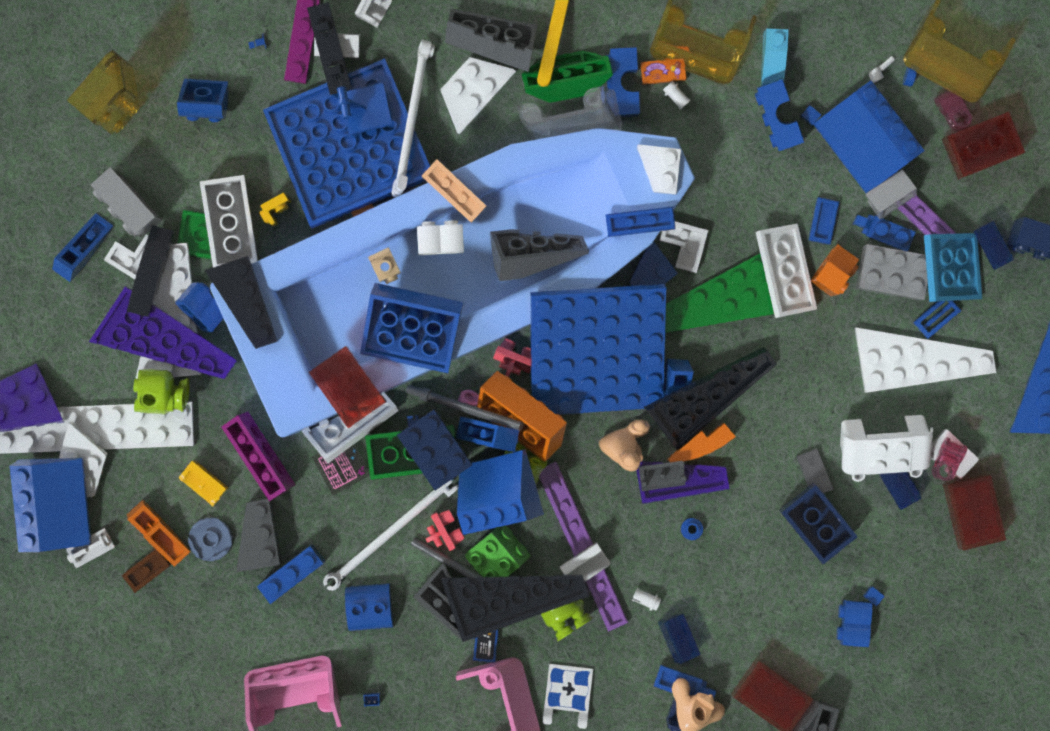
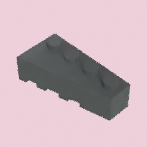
M451 8L447 21L445 43L529 72L538 25Z

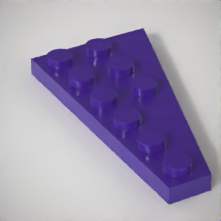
M127 286L124 287L89 340L91 343L226 379L238 361L154 304L150 317L127 312L132 289Z
M37 364L0 381V432L19 430L30 426H45V424L65 423Z

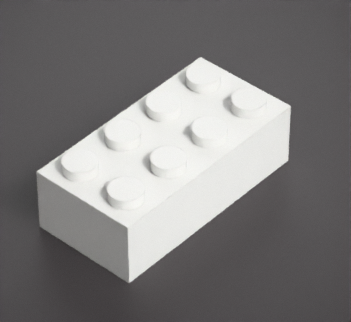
M240 175L200 181L213 267L245 256H249L251 264L257 262L258 258L245 176Z

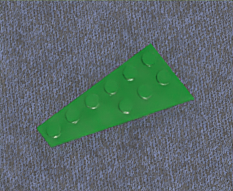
M761 254L666 303L665 333L774 314Z

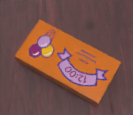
M684 58L640 62L642 85L686 81Z

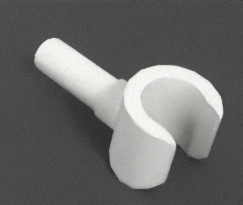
M892 56L882 65L869 72V77L873 83L884 78L881 71L885 70L895 60Z

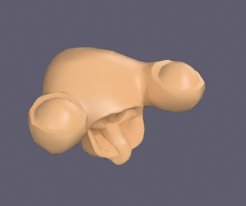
M642 419L635 420L627 427L604 436L598 445L603 453L617 462L624 470L636 471L643 460L642 451L636 438L648 434L650 425L648 421Z
M678 678L673 683L672 692L676 700L677 718L681 731H699L707 725L721 720L725 715L724 706L714 701L712 694L697 693L693 696L689 695L690 685L684 678Z

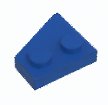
M653 241L646 248L629 283L631 286L665 284L678 273Z

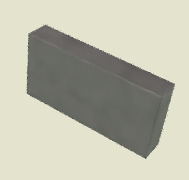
M817 448L796 456L807 486L814 483L822 493L833 490Z

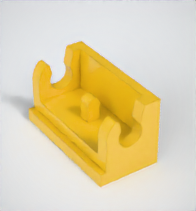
M196 460L191 461L179 476L182 482L213 507L229 488Z

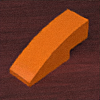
M722 423L708 436L702 431L697 433L684 446L669 456L667 460L669 462H684L702 457L726 445L736 436L725 423Z
M144 500L127 514V520L174 567L190 553L189 548Z

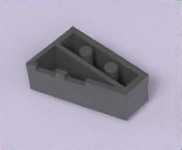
M266 498L247 502L236 572L280 565L283 561L272 500L269 501Z

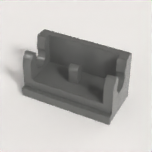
M683 461L639 467L642 491L686 485Z

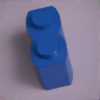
M191 283L175 302L204 333L212 332L223 319L215 298L212 297L209 287L204 283Z
M843 600V605L840 604L838 616L842 618L841 627L837 628V640H840V644L845 646L869 647L872 603Z

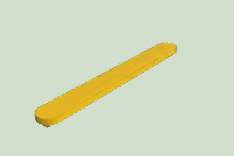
M555 0L537 78L538 84L542 87L548 86L551 82L569 0Z

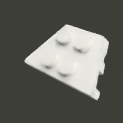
M469 57L441 88L440 91L459 135L516 73L514 69Z
M69 422L59 458H83L87 497H93L96 495L108 453L100 446L95 445L88 435L85 436L78 430L73 422Z

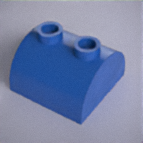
M184 79L177 100L179 116L187 117L190 121L208 118L211 122H219L225 119L228 107V81Z
M390 583L345 588L346 618L349 631L394 627Z

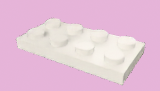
M798 224L757 231V241L775 318L816 310V301Z

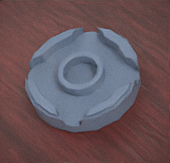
M212 517L201 519L195 523L188 537L190 550L196 557L205 561H215L224 557L229 552L233 540L229 526L224 521Z

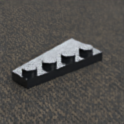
M249 256L205 270L255 349L278 342Z

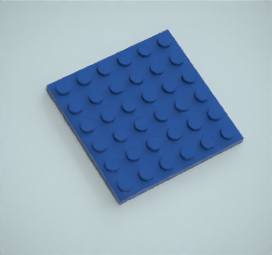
M385 59L351 72L348 75L352 86L351 90L384 83L393 124L391 126L349 135L346 120L342 118L341 108L337 104L339 100L338 93L330 95L327 83L263 109L311 229L392 195L393 182L397 178L408 113ZM415 129L406 173L408 177L406 189L426 181L422 175L430 167Z
M665 284L530 292L531 396L538 401H542L548 409L559 415L645 409V406L664 397Z

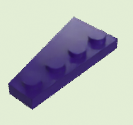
M642 461L639 467L663 464V462ZM684 464L685 486L649 491L641 490L639 468L636 470L642 504L730 489L726 467Z

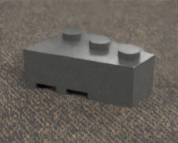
M443 563L413 595V598L462 641L441 578H451Z
M810 698L788 731H833L840 709L831 704Z

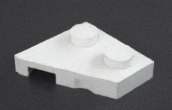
M638 144L637 150L653 193L676 195L681 149Z

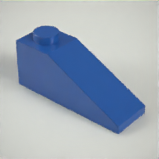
M95 213L54 258L52 270L71 282L90 260L113 228V225Z
M666 360L664 396L692 383L693 370L688 360Z

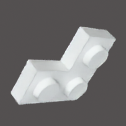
M675 221L676 229L662 231L659 241L681 246L675 268L697 273L708 230Z
M145 235L135 252L115 241L104 260L135 279L148 235Z

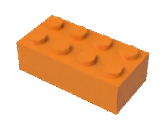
M497 370L480 387L477 407L523 422L524 426L519 431L518 442L542 461L546 462L562 445L567 422L564 421L562 416L548 409L542 401L532 397L526 389L520 388L512 382L510 377L503 375Z

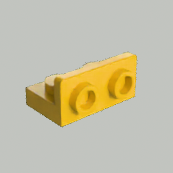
M283 192L260 205L262 208L260 215L265 223L272 226L278 225L273 212L275 211V213L279 214L289 208L287 204L291 203V200L286 193Z

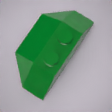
M584 50L558 55L551 82L546 87L540 86L537 82L542 59L529 68V72L524 71L522 73L525 93L548 103L592 95L613 76L608 56H601Z

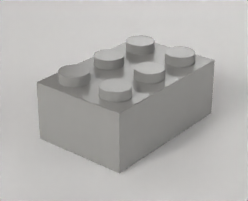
M110 167L91 184L94 189L93 195L100 202L109 205L107 210L114 218L124 222L122 227L130 235L143 238L150 232L152 225L157 226L162 221L119 171Z
M866 244L862 248L855 289L918 301L925 300L928 284L926 255Z

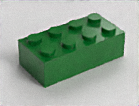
M446 425L456 439L455 425ZM402 431L365 435L370 480L422 474V471L397 436Z

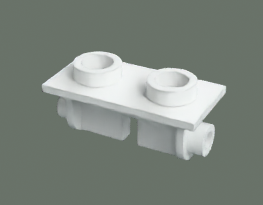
M104 528L91 535L90 545L67 548L66 551L69 554L67 559L78 568L115 548Z

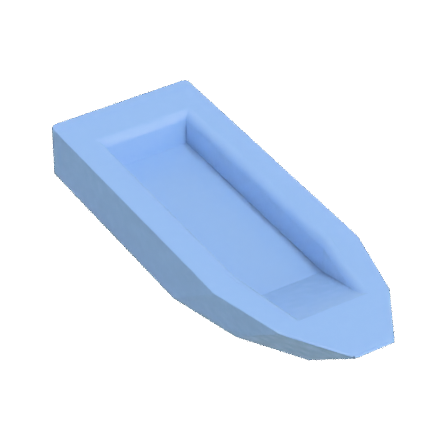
M594 128L510 144L451 172L487 206L472 223L429 183H426L252 263L278 341L258 349L254 348L212 282L210 285L211 292L278 436H292L433 371L360 354L370 293L375 283L464 302L451 362L529 326L530 292L598 288L649 247L660 232L608 237L605 214L672 206L674 211L694 181L693 172L681 149L676 195L653 193L649 178L637 150V145L681 149L677 138ZM456 220L458 224H463L464 253L418 254L417 227L422 226V222H435V225H444V221ZM516 229L520 230L519 233L533 235V231L541 232L540 235L553 237L556 233L583 236L589 249V254L522 279L499 281L493 263L490 232ZM389 247L401 274L397 275L398 279L396 281L386 284L385 281L379 282L368 257ZM383 263L381 269L387 271L389 264Z

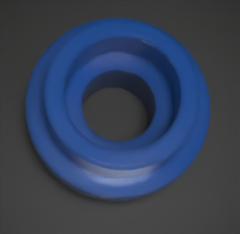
M689 518L682 523L681 533L688 540H696L702 535L703 526L699 520ZM694 525L696 527V531L694 533H689V526Z

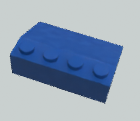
M869 81L813 124L865 193L880 185L925 151L872 81Z
M375 283L370 293L360 354L449 373L464 302Z
M526 449L474 462L471 467L459 474L457 516L463 535L523 522L544 515Z
M83 458L19 459L10 465L18 552H43L91 544Z

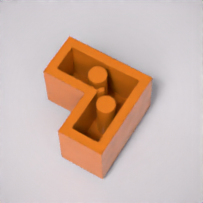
M837 244L811 278V283L829 296L843 294L850 284L847 280L859 268L856 265L859 259Z

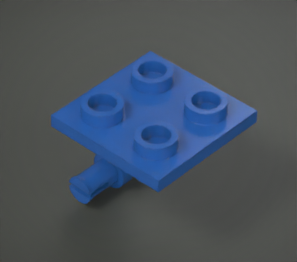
M384 83L346 91V87L337 88L339 97L337 104L341 108L342 118L346 120L349 135L393 125Z

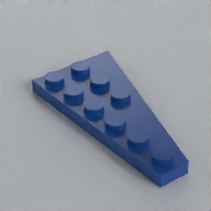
M1050 322L1027 382L1022 401L1016 412L1017 415L1011 426V433L1050 434Z

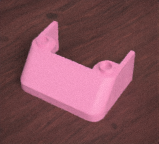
M318 656L254 669L245 675V714L249 731H258L259 726L271 723L277 709L316 701L319 710L322 712H333L337 727H342L340 701L333 666L328 657Z
M510 657L456 672L457 681L479 675L480 683L484 688L489 690L501 689L511 726L510 731H540L524 666L518 658Z

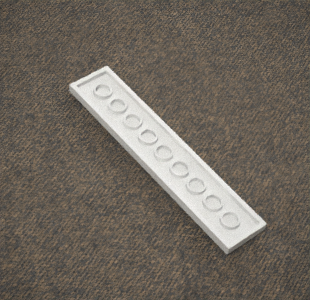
M188 402L184 412L174 410V412H169L165 415L134 412V404L58 407L65 423L45 424V426H30L19 430L0 432V454L61 451L69 422H73L78 430L85 436L88 435L95 445L100 446L102 449L195 446L193 402Z

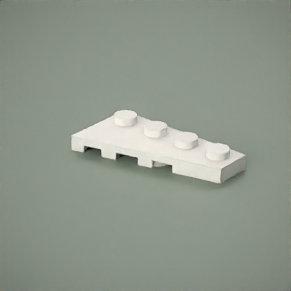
M382 393L359 404L357 408L351 411H343L339 413L340 416L330 421L326 419L319 422V426L312 429H304L302 432L323 459L329 463L398 412V409L385 393Z

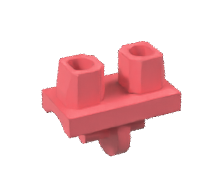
M506 338L497 347L493 359L501 362L499 367L507 370L505 375L508 377L511 372L519 375L521 370L530 373L531 348L524 347L521 355L512 352L516 343Z
M447 510L439 514L438 512L432 514L431 518L438 532H436L433 525L429 526L427 530L431 536L426 538L427 543L433 540L436 546L439 547L443 544L439 536H442L449 551L455 549L456 545L465 537L460 528L450 533L447 531L445 525L455 521L451 511Z

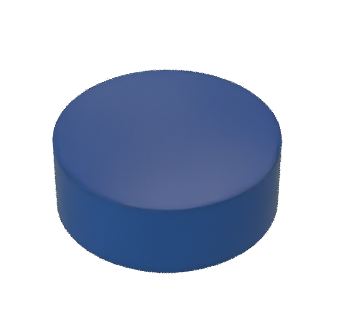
M908 64L903 85L911 87L914 84L918 71L917 65Z

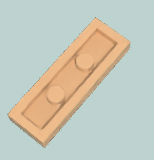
M438 160L422 175L436 191L471 223L487 207Z

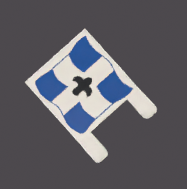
M549 664L543 713L544 724L552 723L553 709L579 712L578 727L582 729L587 727L593 669Z

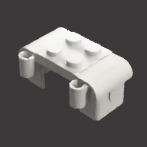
M923 415L904 416L909 432L869 434L866 437L861 419L844 420L841 423L840 437L842 470L850 474L852 479L857 482L862 481L865 478V474L909 472L911 477H919L922 475L923 470L930 466L933 427L930 428L929 432Z

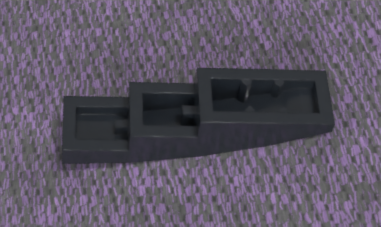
M152 225L137 270L127 312L150 317L154 298L158 293L161 276L165 271L174 230Z

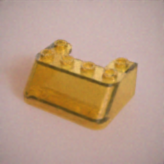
M114 50L110 51L67 101L97 126L101 125L111 135L114 132H120L125 125L123 121L128 116L132 117L139 109V98L133 66Z

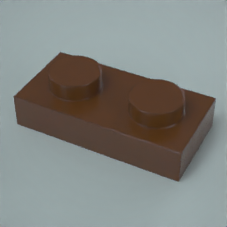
M155 549L125 572L122 577L133 592L136 593L170 567L171 564Z

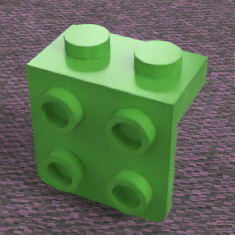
M506 526L496 527L488 536L465 554L466 559L482 577H508L531 556L526 547L517 540L512 531Z

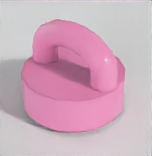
M464 390L461 392L458 401L477 407L479 395L472 390Z

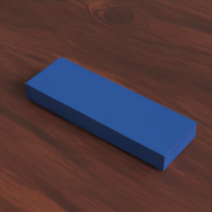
M673 206L605 214L608 237L676 229Z

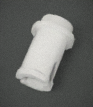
M672 81L663 89L664 95H668L681 110L690 99L679 89L678 83L675 84Z
M637 588L632 601L649 607V610L652 611V609L657 610L661 598L658 597V594L654 596Z

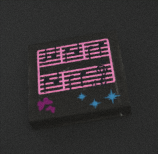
M353 444L329 463L319 453L312 456L332 496L370 476L369 468L356 444Z

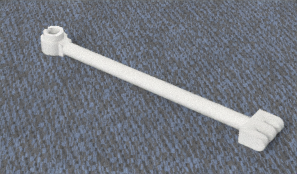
M424 39L420 42L417 53L418 62L397 178L393 182V197L400 196L406 189L408 180L406 173L428 57H432L435 45Z
M452 479L436 491H431L336 573H328L323 580L324 586L328 584L329 578H334L336 584L334 586L329 585L327 589L336 590L339 588L341 580L441 494L445 493L449 497L458 490V484L454 485L452 489L448 487L455 480Z

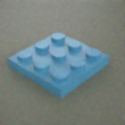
M977 233L924 235L929 302L982 299Z

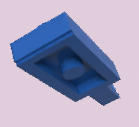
M870 214L868 218L857 215L853 222L854 225L863 228L862 233L866 237L907 252L916 233Z
M660 664L654 687L673 693V683L678 678H684L690 685L689 695L693 696L697 693L712 694L714 699L716 690L706 687V681Z

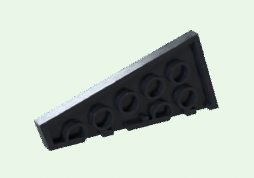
M762 347L656 400L644 408L670 443L679 450L776 366L777 363L769 351Z
M582 575L441 578L462 642L590 597Z

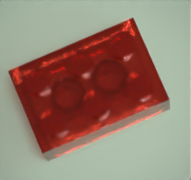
M1009 112L942 139L958 180L1025 153Z
M348 346L343 347L309 371V374L347 428H351L387 402Z
M984 474L943 484L958 549L964 551L1006 540L991 475Z
M757 658L731 693L736 700L780 731H792L813 701L808 694Z

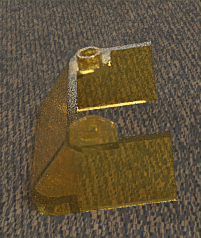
M668 0L650 48L652 57L717 83H730L735 76L750 40L757 16H752L746 32L739 29H731L726 33L725 38L722 39L684 25V11L680 7L672 5L673 0Z
M935 0L924 15L903 56V61L908 68L969 102H977L985 94L1002 68L1016 39L1011 38L1000 52L988 50L982 55L981 59H978L942 38L945 33V24L941 19L934 16L941 0Z

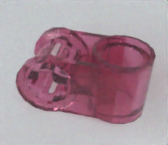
M955 87L934 98L936 106L940 107L939 111L952 130L960 132L970 125L972 115ZM958 117H959V118H962V117H963V118H964V121H963V123H962V122L957 123V122H956V119H957Z
M946 437L940 446L938 456L932 467L933 476L941 481L953 479L960 463L965 457L968 446L956 444L950 441L949 437ZM942 465H946L949 469L945 477H942L939 473Z

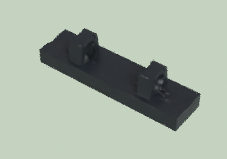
M327 2L308 7L307 10L330 95L338 93L337 88L346 87V91L351 90L352 86L330 3Z

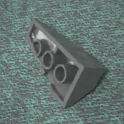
M516 229L490 232L493 263L499 281L522 279L589 254V249L583 236L558 233L554 234L553 237L540 235L541 232L533 231V235L519 233L520 230Z

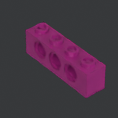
M248 411L237 415L221 427L269 501L279 497L296 485Z

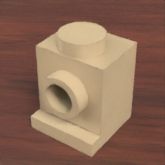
M389 247L368 257L380 283L385 281L386 284H389L398 279L397 275L401 274ZM383 263L389 264L387 271L381 269Z

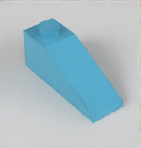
M766 28L764 31L761 86L781 78L784 80L789 30Z

